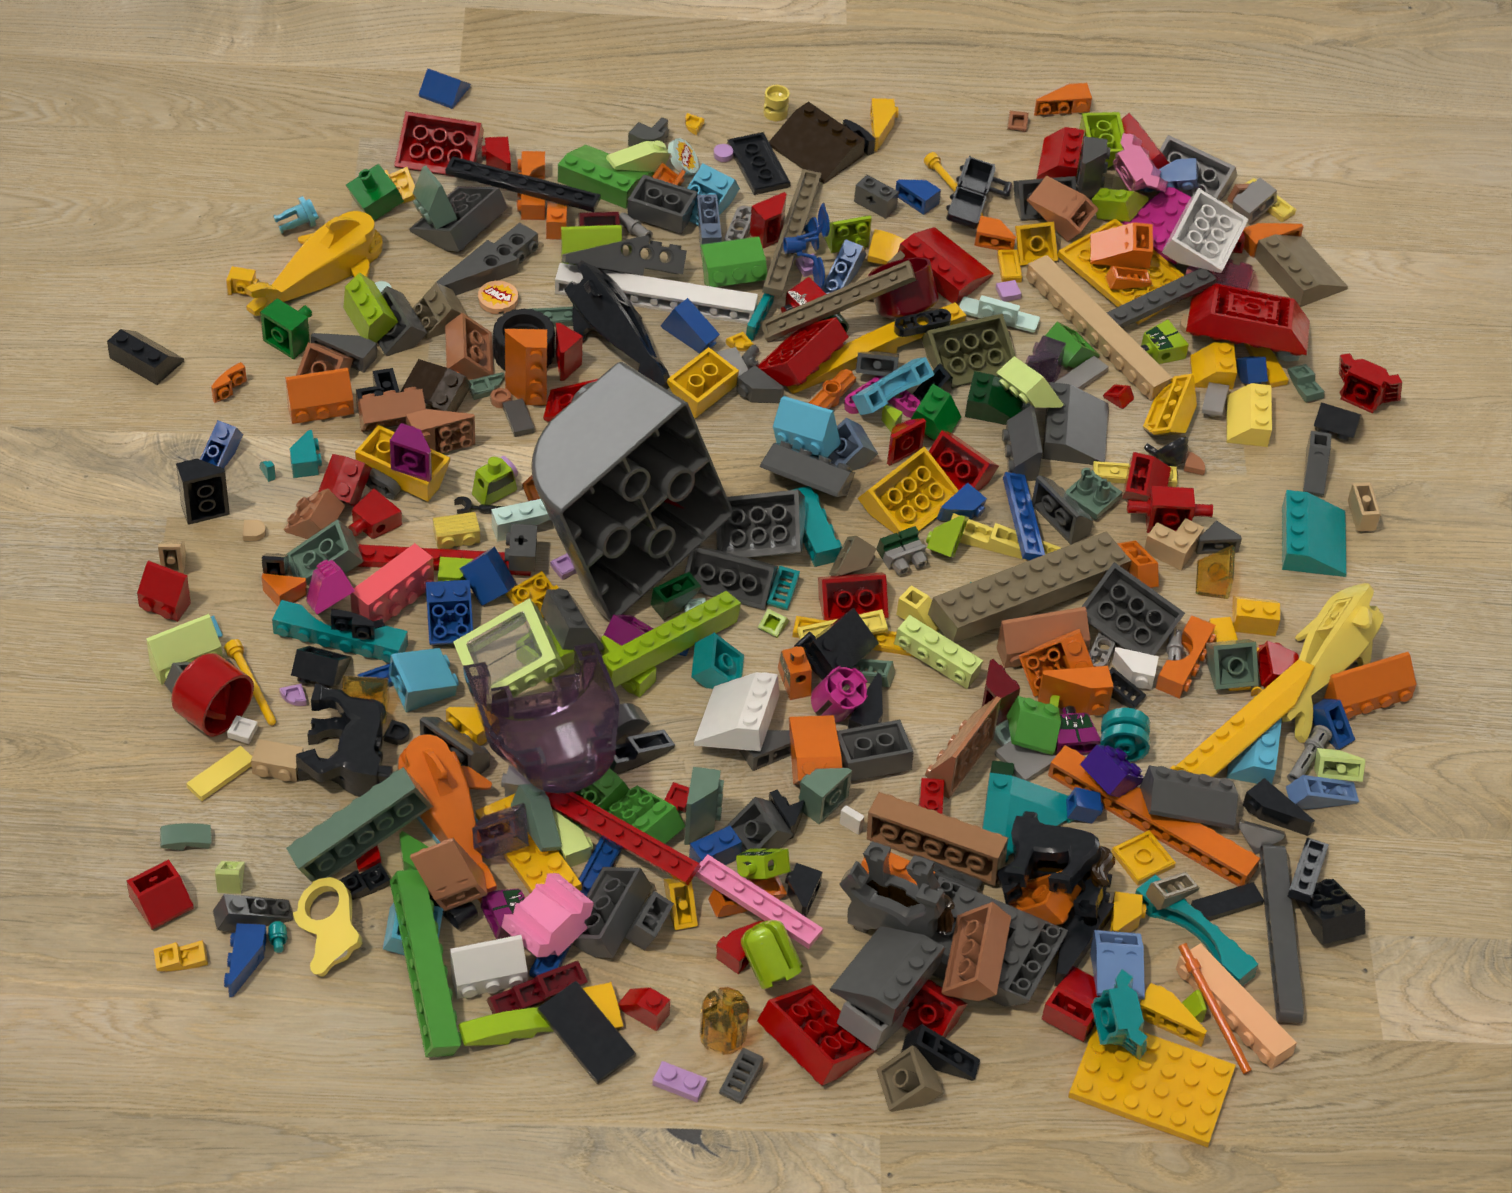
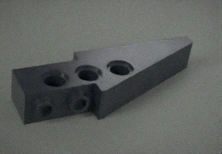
M1107 873L1108 881L1111 884L1112 874ZM1103 887V899L1098 908L1097 918L1075 915L1074 906H1072L1068 913V919L1062 924V928L1068 930V934L1059 948L1054 986H1058L1075 967H1078L1091 948L1094 930L1102 931L1110 920L1114 903H1109L1110 893L1106 892V887Z

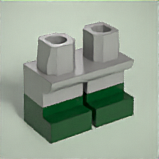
M916 526L902 530L898 534L894 533L880 538L877 545V552L888 570L893 568L899 576L909 571L908 562L912 561L917 569L924 567L927 563L924 553L926 545L921 543Z

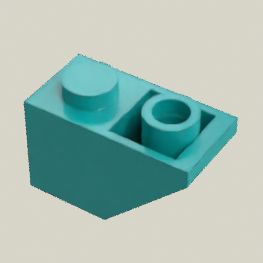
M308 430L289 448L293 478L319 475L318 466H322L321 454H316V451L319 450L318 438H314L313 431Z

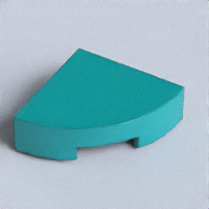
M260 462L259 467L267 481L275 480V465L273 462Z

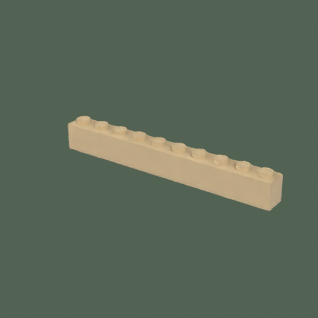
M1048 255L1028 264L1026 274L1028 282L1033 284L1041 295L1045 296L1150 401L1154 400L1161 390L1171 383L1170 380L1173 377Z

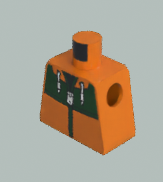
M796 646L781 651L778 670L789 699L794 700L811 696L812 670L804 648Z

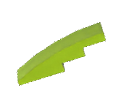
M538 1007L487 1015L459 1023L458 1025L464 1046L509 1044L511 1039L534 1038L537 1032L554 1031L538 1013Z

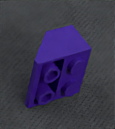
M1097 744L1080 764L1111 796L1121 797L1141 785L1144 778L1141 774V768L1134 763H1130L1126 759L1128 756L1120 748L1114 749L1109 745L1102 746Z

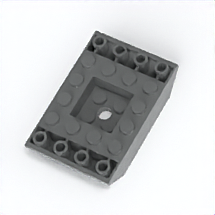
M940 876L938 882L941 889L955 903V909L951 910L954 923L950 933L945 935L935 933L931 938L945 946L941 964L932 975L942 980L945 979L957 915L994 902L1011 916L997 995L986 999L1004 1007L1029 1003L1068 934V930Z

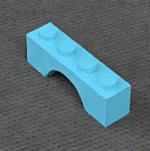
M926 357L913 359L852 396V400L860 415L870 414L888 404V401L897 394L934 376V373Z

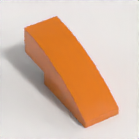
M779 876L768 879H747L778 900L787 895ZM715 888L708 898L716 917L730 916L749 911Z

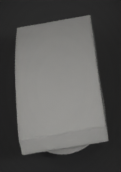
M1209 382L1202 413L1211 417L1223 415L1229 385Z

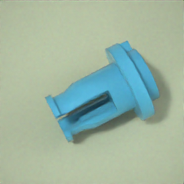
M303 196L299 197V205L283 211L280 215L273 216L276 223L295 214L298 217L279 226L281 234L287 229L296 228L307 222L310 227L316 226L315 220L319 216L310 199L305 200Z

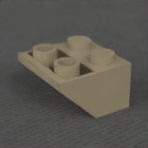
M437 282L413 307L414 312L427 331L425 337L428 339L445 334V325L461 313L467 315L453 290Z

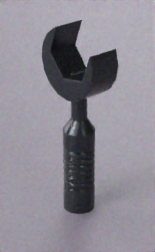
M464 496L454 499V506L462 504L465 507L457 509V514L469 513L472 510L491 514V509L505 507L486 504L475 506L472 505V501L468 497Z

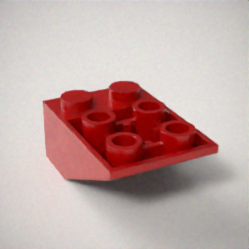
M1075 967L1055 988L1045 1003L1042 1020L1084 1042L1095 1025L1091 1004H1093L1094 998L1100 997L1096 994L1094 977Z

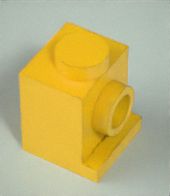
M232 266L226 280L228 295H232V293L248 295L246 294V287L259 282V279H256V270Z

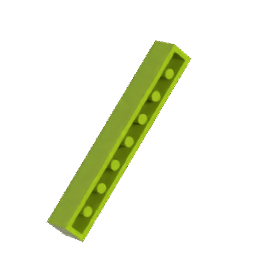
M724 591L599 657L594 678L609 691L694 646L695 642L713 633H718L736 623L741 602L728 591Z

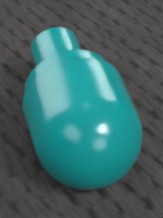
M275 921L268 927V940L274 946V952H283V945L288 939L287 927L283 922Z

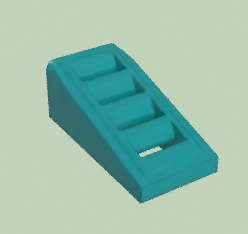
M779 565L767 605L788 611L799 580L800 571ZM781 578L791 580L792 583L782 581ZM780 584L783 586L790 587V589L778 587V585ZM776 591L783 592L788 595L784 596L781 594H777ZM775 597L786 601L785 603L775 601L773 599Z

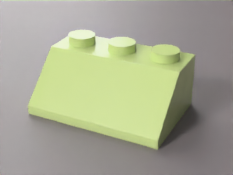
M1015 356L996 372L1000 377L999 383L1005 390L1009 389L1015 397L1019 396L1025 404L1030 403L1035 408H1061L1064 405L1046 379Z
M209 614L146 638L150 667L161 685L165 683L172 663L191 662L207 653H215L223 657L222 646Z

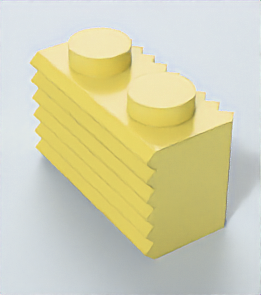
M475 512L432 518L433 532L438 549H450L454 546H470L480 543V528Z

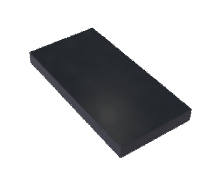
M764 132L727 139V145L733 148V157L753 195L790 188L791 182Z
M574 981L537 1008L538 1013L596 1084L636 1055L577 981Z

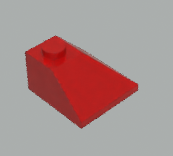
M924 418L907 420L892 428L887 458L889 466L923 448L926 426Z

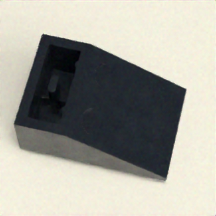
M1324 879L1316 883L1310 904L1295 899L1312 934L1322 944L1366 934L1365 909L1334 879Z

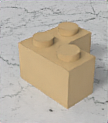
M1186 518L1177 531L1156 523L1147 535L1144 549L1152 557L1182 570L1196 551L1198 540L1203 534L1204 527Z

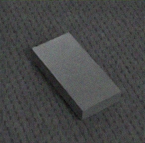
M523 398L503 402V410L514 437L535 433L534 425Z

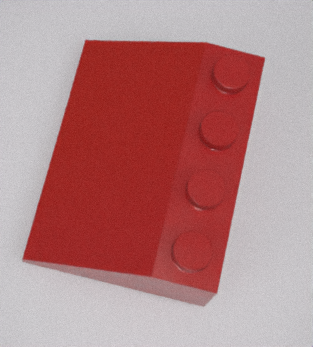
M405 111L394 167H408L409 170L421 171L422 167L427 166L432 173L447 175L445 169L452 156L476 162L484 134L482 123Z
M936 227L913 233L900 243L898 252L901 250L905 254L904 259L922 257L930 260L937 292L951 303L956 302L958 304L961 302L964 296L967 297L994 274Z
M837 317L815 322L794 331L757 367L781 385L800 386L807 381L806 377L819 370L821 363L828 361L832 357L831 354L844 346L843 342L849 336Z
M814 984L768 1000L757 1020L764 1030L821 1086L837 1080L875 1052L837 1024L841 1010Z

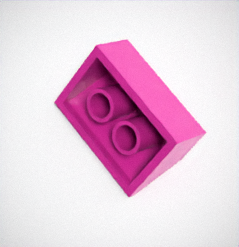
M333 560L320 562L312 574L306 602L316 614L321 613L355 592L343 570Z

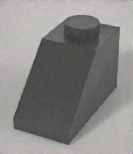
M858 352L856 373L887 376L898 369L899 354Z
M755 365L737 377V392L751 403H780L781 398L784 396V387Z

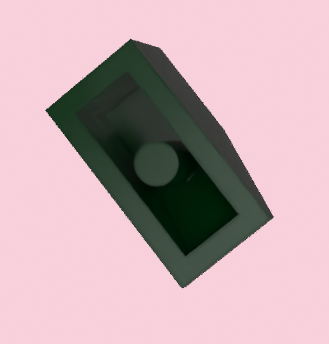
M690 572L684 573L653 588L651 606L662 619H665L680 612L699 592L701 585Z

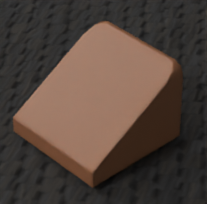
M1010 110L1007 129L1026 132L1029 113Z

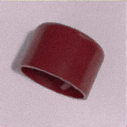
M914 257L896 260L879 266L869 273L868 277L909 260L916 277V281L874 298L876 310L880 316L895 319L922 313L937 303L939 297L929 259Z

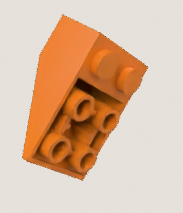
M1129 223L1090 235V264L1150 269L1153 255V224Z
M1080 629L1061 635L1018 655L1034 697L1038 695L1043 671L1094 667Z

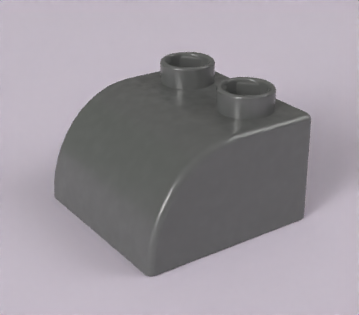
M623 362L616 363L595 382H590L581 387L574 395L571 403L559 412L544 428L535 445L531 465L535 488L588 598L594 607L609 621H611L613 615L625 613L730 519L733 514L732 507L688 403ZM668 498L669 500L678 503L683 508L666 503L664 501Z

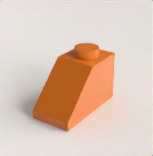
M980 216L974 246L994 250H1014L1016 236L1000 219Z

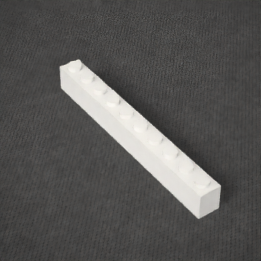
M559 264L555 278V294L567 296L565 287L571 281L577 284L581 282L583 276L577 265ZM599 269L618 284L635 307L672 312L676 306L688 298L705 318L742 324L749 323L757 308L758 294Z

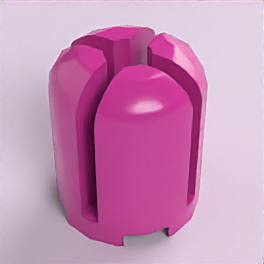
M838 666L833 669L812 691L811 705L814 712L816 713L830 701L832 705L821 716L834 715L835 723L845 720L867 698V680L864 675L856 668L850 669ZM848 684L850 688L845 692L842 688Z

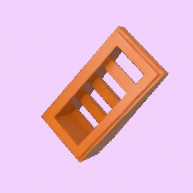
M1111 266L1106 275L1109 288L1113 290L1147 287L1152 284L1148 271L1145 269Z

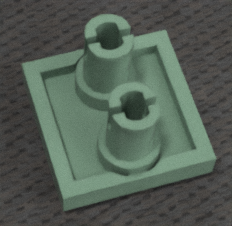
M1090 468L1082 469L1081 478L1065 491L1072 500L1078 503L1085 513L1095 520L1121 499L1123 494L1110 481L1107 482V479L1101 478L1093 470L1091 471Z

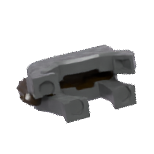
M871 841L863 853L868 865L869 874L860 862L855 861L840 881V887L851 900L847 919L848 924L854 925L855 930L867 933L871 928L878 929L882 926L923 934L929 938H932L935 933L945 935L952 931L954 918L951 910L955 909V903L941 889L934 875V861L916 855L913 856L906 869L908 874L915 880L916 884L901 877L891 875L889 868L891 847Z

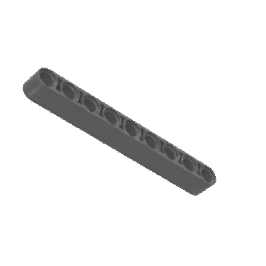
M1261 845L1259 856L1276 1021L1281 1023H1302L1304 1007L1292 899L1287 896L1290 889L1286 847Z

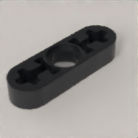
M936 309L899 317L895 320L894 332L900 337H907L926 333L928 330L950 326L951 313L946 309ZM923 320L928 324L920 325L917 322Z

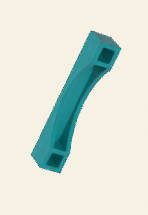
M281 600L272 619L273 633L279 636L290 637L302 642H310L323 647L362 655L367 658L371 657L390 663L392 654L403 653L408 646V631L384 626L375 629V640L352 638V631L331 630V626L317 620L303 605Z
M1154 875L1136 889L1135 894L1143 895L1142 904L1146 905V914L1149 917L1175 923L1195 935L1206 946L1210 954L1242 987L1255 977L1259 965L1251 955L1245 953L1234 940L1229 939L1222 933L1218 926L1207 920L1199 910L1192 907L1185 898L1161 910H1158L1147 898L1146 892L1152 882L1161 880L1157 875Z

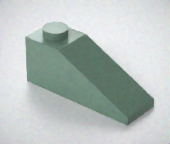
M539 783L520 784L510 806L540 851L561 850L562 845L548 796Z

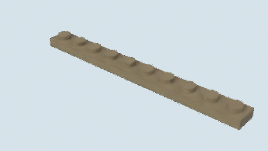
M802 169L763 285V293L780 297L783 295L796 253L785 254L783 239L803 234L821 179V173Z

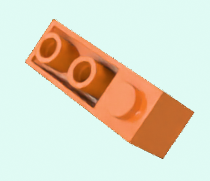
M1088 83L1068 84L1036 99L1034 116L1090 112L1092 96Z

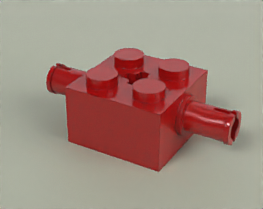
M1151 486L1147 501L1128 500L1127 514H1145L1147 533H1150L1156 523L1177 531L1185 518L1190 521L1193 520L1194 516L1212 518L1213 504H1195L1194 488Z

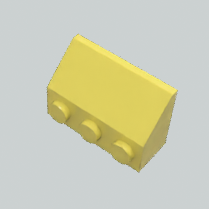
M1250 383L1228 394L1226 398V443L1268 447L1272 432L1271 385Z

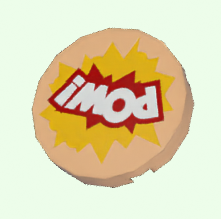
M505 281L487 282L478 291L479 305L485 311L493 314H499V312L503 311L504 313L510 312L518 304V291L512 284Z

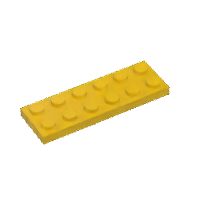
M515 794L475 810L476 818L529 893L533 892L536 884H545L548 873H558L576 889L582 890V883L558 850H539L510 806Z

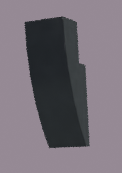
M664 729L629 736L623 744L606 747L600 760L614 773L619 774L657 759L674 749L675 744Z

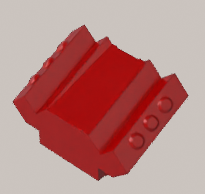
M1351 353L1340 355L1339 375L1344 383L1340 390L1341 400L1372 414L1382 403L1401 401L1402 381L1398 374L1389 375L1386 368L1365 359L1354 360Z

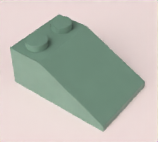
M338 519L287 553L293 577L306 578L307 585L311 582L313 571L317 569L316 566L324 560H333L343 570L344 574L363 562L352 530Z

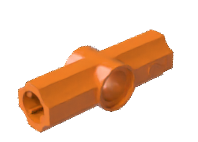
M846 368L841 370L832 380L825 381L822 390L809 404L826 409L837 406L840 398L856 383V377L853 372Z

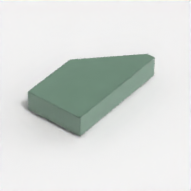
M504 372L469 380L472 384L469 391L473 399L489 397L491 392L499 388L503 382Z

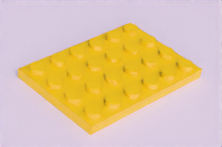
M1115 218L1060 249L1058 257L1117 307L1185 276L1153 250L1150 269H1145L1148 271L1151 279V286L1117 290L1110 289L1106 275L1111 266L1090 264V235L1122 226L1123 224ZM1164 308V309H1162V310H1160V311H1158V312H1156V313H1154V314H1152V315H1150V316H1147V317H1145V318H1143V319L1137 321L1136 323L1139 325V324L1143 323L1144 321L1148 320L1149 318L1153 317L1154 315L1158 314L1159 312L1165 310L1166 308Z
M1095 1024L1068 1098L1208 1148L1236 1065L1145 1032L1143 1033L1148 1036L1147 1050L1139 1060L1120 1045H1100Z

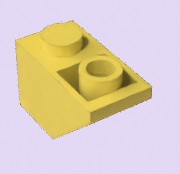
M911 585L900 596L896 615L904 620L911 615L933 630L938 631L939 629L928 615L932 602L931 598Z

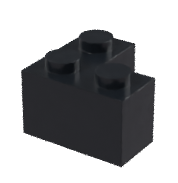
M393 368L372 371L373 387L356 389L358 413L359 399H362L363 395L375 394V396H381L383 392L395 390L396 393L400 392Z

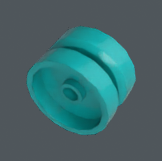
M1125 707L1107 712L1101 721L1100 745H1109L1114 749L1120 748L1127 754L1128 757L1126 759L1129 762L1143 759L1150 749L1149 735L1151 722L1148 716L1142 711Z

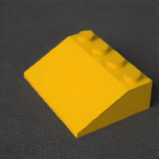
M924 446L857 499L873 518L891 532L898 534V532L916 526L918 531H920L938 516L941 506L959 490Z

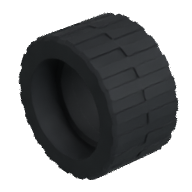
M515 309L504 313L497 319L493 329V356L496 363L503 370H505V329H547L548 368L555 356V328L548 316L533 309Z

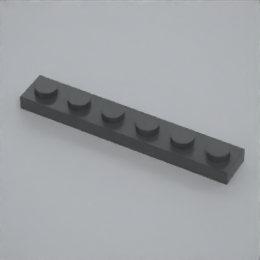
M1200 268L1106 313L1121 328H1124L1216 283L1217 279L1209 270Z

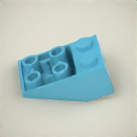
M702 163L687 189L697 191L698 195L717 194L720 215L731 204L740 187L735 179ZM696 199L690 222L699 226Z

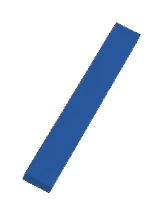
M603 837L600 838L579 877V881L582 883L581 893L587 896L602 868L613 867L622 848ZM572 944L559 956L537 957L529 971V976L535 978L537 975L559 968Z

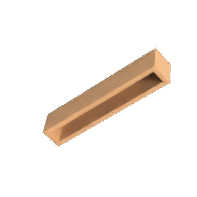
M1201 943L1192 948L1190 951L1194 959H1198L1202 967L1200 970L1230 1029L1234 1030L1241 1037L1242 1042L1250 1047L1257 1054L1259 1060L1271 1070L1291 1057L1297 1042ZM1181 955L1176 971L1183 980H1186L1193 987L1194 991L1200 990L1192 974L1188 973L1185 967L1186 962Z

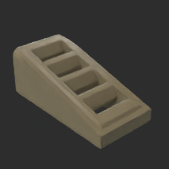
M1183 872L1152 882L1146 892V896L1158 910H1161L1197 892L1200 887L1187 872Z

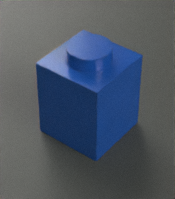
M1075 787L1066 799L1067 818L1092 824L1103 811L1101 794Z

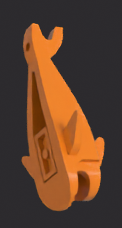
M420 735L414 738L400 754L398 770L403 767L421 786L433 806L421 814L420 818L440 843L443 840L454 838L484 871L487 893L497 890L495 880L489 868L482 860L469 789L489 790L492 787L491 781L472 768L461 766L454 751L451 752L444 740L438 736ZM482 897L478 898V901L480 903L482 901Z

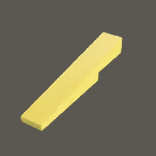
M953 513L951 520L960 515ZM968 519L960 543L1022 559L1015 530L997 523L992 528ZM1042 541L1045 554L1061 549V547Z

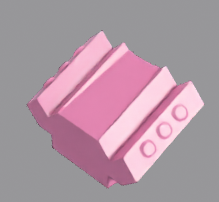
M1123 133L1121 145L1124 150L1115 154L1116 159L1113 160V166L1128 191L1136 192L1147 187L1165 192L1168 182L1160 178L1161 171L1153 164L1148 155L1149 151L1141 147L1142 140L1132 134Z
M548 873L545 884H536L533 892L523 901L515 904L513 914H504L502 928L511 936L521 935L523 946L536 957L559 956L587 929L584 921L591 916L594 903L558 873Z

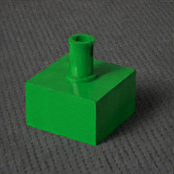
M379 163L370 169L361 170L358 177L346 184L348 191L362 212L369 214L374 221L404 202L397 187Z
M277 298L260 312L263 341L294 360L305 351L308 342L310 343L308 318L312 316V311L306 305L297 311Z

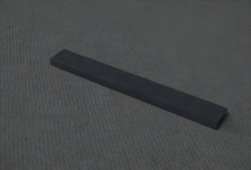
M453 156L445 169L447 175L590 212L595 211L601 197L597 193Z

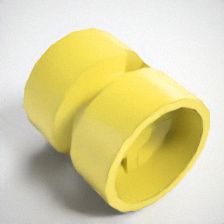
M772 85L766 89L763 113L767 119L782 121L787 118L790 93L786 87Z

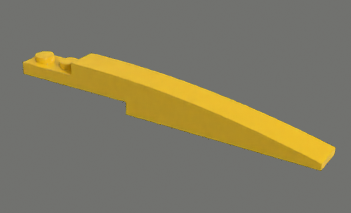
M956 302L939 308L946 309L951 313L950 325L966 321V314ZM923 320L917 322L920 325L928 324ZM895 321L844 344L841 349L834 351L831 354L832 357L828 361L821 363L818 371L806 377L807 381L802 385L786 387L792 394L834 378L841 370L846 368L850 371L855 370L858 352L897 353V347L918 340L925 333L900 337L894 332Z

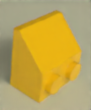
M1213 342L1190 355L1191 374L1193 373L1195 388H1207L1210 382L1229 385V389H1233L1237 375L1234 343Z
M1233 596L1232 623L1235 632L1276 637L1280 623V603L1274 600Z

